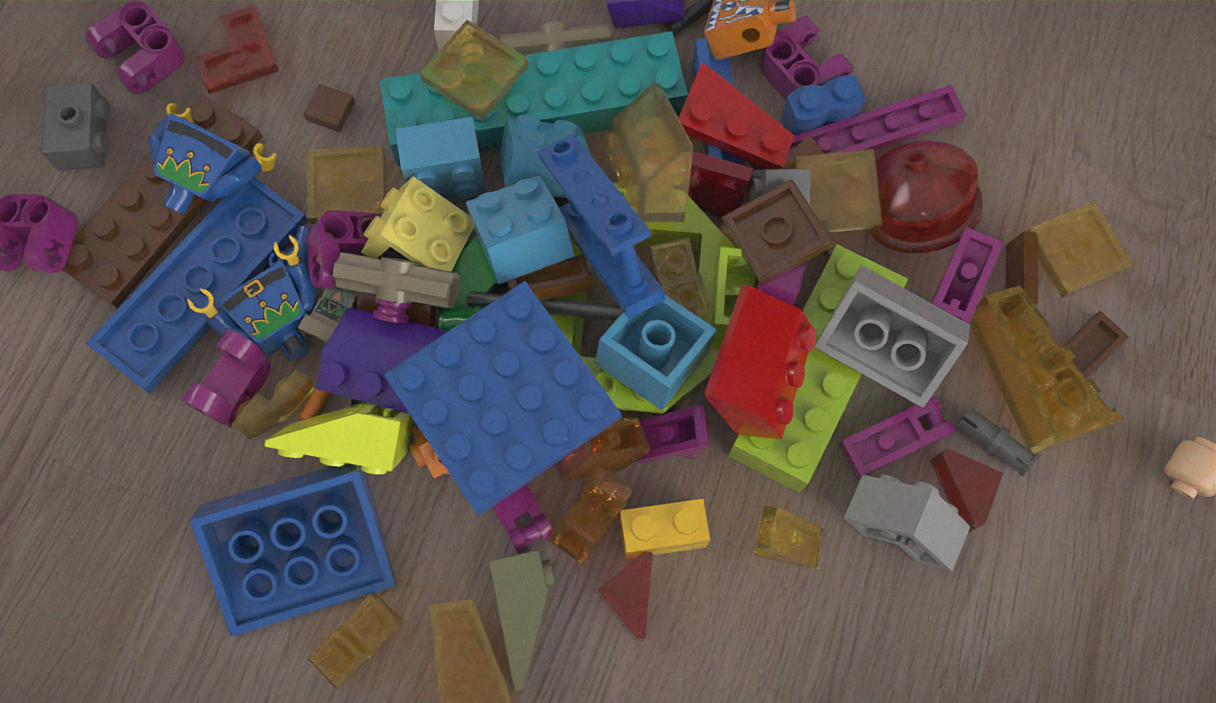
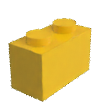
M703 499L620 510L619 523L625 559L706 548L710 542Z

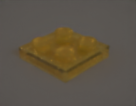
M466 20L420 72L422 82L483 121L528 68V58L469 20Z
M382 145L307 150V219L310 225L315 224L325 212L331 210L370 212L382 216L385 209L380 205L386 196L385 151Z
M874 149L796 157V169H811L810 207L827 233L881 227L882 220Z
M1095 201L1027 230L1037 233L1038 258L1062 298L1122 273L1134 265Z

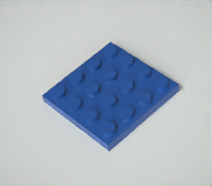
M526 281L384 374L478 516L622 418L621 412Z

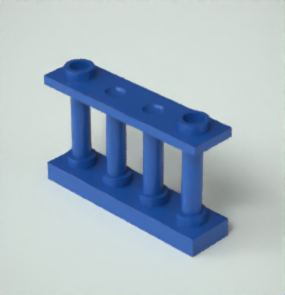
M571 134L538 150V158L568 197L569 203L559 209L565 218L570 238L628 319L665 301L663 288L637 256L634 249V244L651 236L650 229L575 135Z

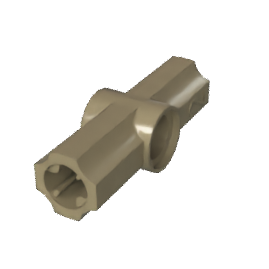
M552 21L541 25L538 31L500 35L502 58L506 59L610 42L609 26L607 24L569 28L564 22Z
M340 253L338 260L334 263L333 277L336 281V287L376 294V298L399 303L419 302L439 307L454 308L455 302L459 298L461 288L459 273H453L452 271L418 266V262L390 257L378 259L351 253Z

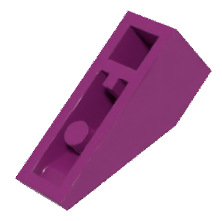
M965 227L930 303L969 324L1004 242Z

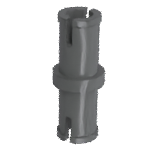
M972 406L964 416L977 426L964 417L956 425L958 429L960 428L983 445L985 453L989 456L995 454L1019 472L1021 476L1027 473L1029 466L1017 456L1031 466L1039 457L1008 435L1010 430L1004 426L1000 429Z

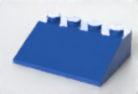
M345 462L343 466L327 467L199 505L190 519L231 636L396 586L374 496L367 474L361 470V465Z

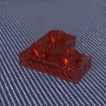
M256 5L221 15L230 45L195 56L204 86L209 94L279 72Z

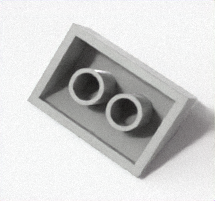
M861 265L815 344V348L924 408L967 346L970 324Z

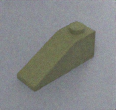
M539 550L489 561L514 691L516 692L526 689L549 598L547 586L555 584L550 560L541 561Z

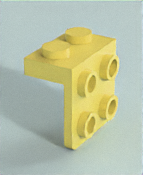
M412 176L399 190L393 187L387 193L380 205L385 211L381 218L376 216L367 227L364 236L368 238V241L361 252L368 257L378 258L388 248L392 247L409 260L418 262V266L452 271L474 228L471 217Z

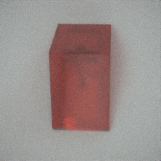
M953 450L941 451L930 460L931 465L949 504L958 509L957 514L970 526L968 533L973 532L985 525L1003 472Z
M644 551L598 589V596L634 641L643 642L645 640L653 552Z

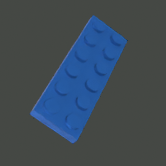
M254 177L247 184L224 197L97 330L86 344L150 394L211 327L205 320L207 316L204 313L193 311L189 307L187 299L197 308L205 307L208 303V297L199 288L205 289L212 294L214 307L219 308L220 306L216 301L259 275L269 264L268 260L272 252H274L275 241H277L281 251L290 241L289 235L294 237L298 226H304L308 222L306 215Z

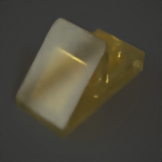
M763 506L762 517L758 526L755 555L760 558L818 569L824 529L777 506Z

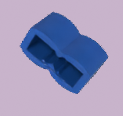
M839 76L827 81L823 86H804L791 92L786 98L780 120L783 127L793 135L801 134L859 115L866 97L856 76Z

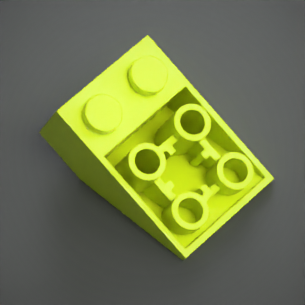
M363 402L291 423L265 440V447L278 449L277 453L279 455L290 458H301L304 454L320 457L319 462L330 466H343L345 462L361 465L362 471L380 475L385 474L386 471H392L408 453L412 432L410 428L413 426L414 419L409 413Z

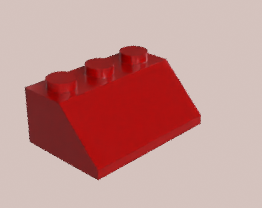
M749 285L741 286L704 394L736 434L782 440L786 425L790 424L793 418V402L797 389L804 382V366L808 353L813 350L816 342L815 329L803 311Z

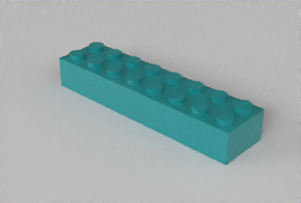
M672 31L379 79L389 143L397 166H401L395 132L397 128L473 116L479 152L501 149L506 117L517 118L519 115H530L538 118L541 122L548 123L566 120L580 127L584 135L678 119L688 97Z

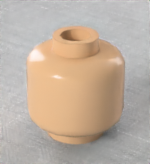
M1196 437L1194 441H1182L1164 468L1166 475L1173 481L1170 488L1192 500L1195 499L1197 494L1204 497L1214 496L1216 494V444L1201 437Z

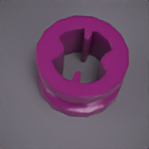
M375 297V302L378 303L379 307L373 311L374 318L395 323H407L409 321L406 309L411 307V303L392 302Z

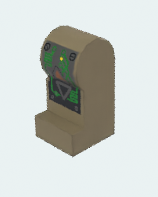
M341 287L335 289L325 288L323 297L319 299L310 316L305 315L298 326L305 340L323 349L348 308H357V291Z

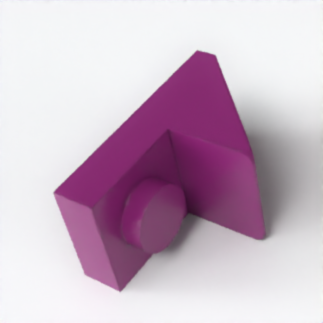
M702 405L632 422L635 462L649 463L674 456L695 459L708 447L704 406Z

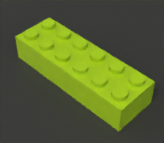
M837 244L803 309V313L815 329L816 342L861 265L902 288L905 287L908 278ZM815 346L808 353L804 366V382L797 389L793 402V418L790 424L786 425L782 440L738 435L728 457L798 493L808 485L862 373L815 348Z

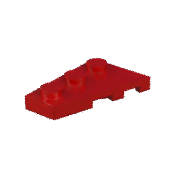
M703 62L674 128L678 132L769 170L783 168L795 137Z

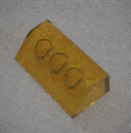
M652 84L613 118L612 133H606L605 151L607 156H611L612 171L618 173L619 189H624V198L643 222H684L693 145L661 84Z

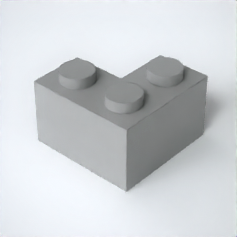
M882 474L880 478L862 475L844 516V519L863 536L897 544L916 562L953 571L970 526L957 514L958 509L946 503L939 496V490L934 486L919 481L915 482L914 485L905 484L899 479Z

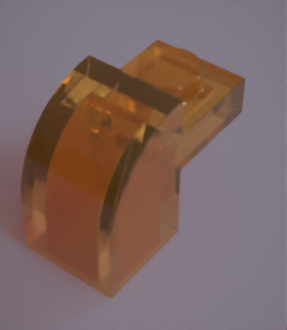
M599 466L590 476L577 501L562 517L549 541L583 565L620 515V510H624L634 490L625 485L620 478Z

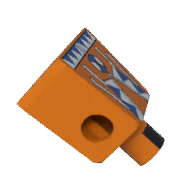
M714 0L704 34L715 59L721 60L769 47L774 41L777 25L795 21V3L793 0Z

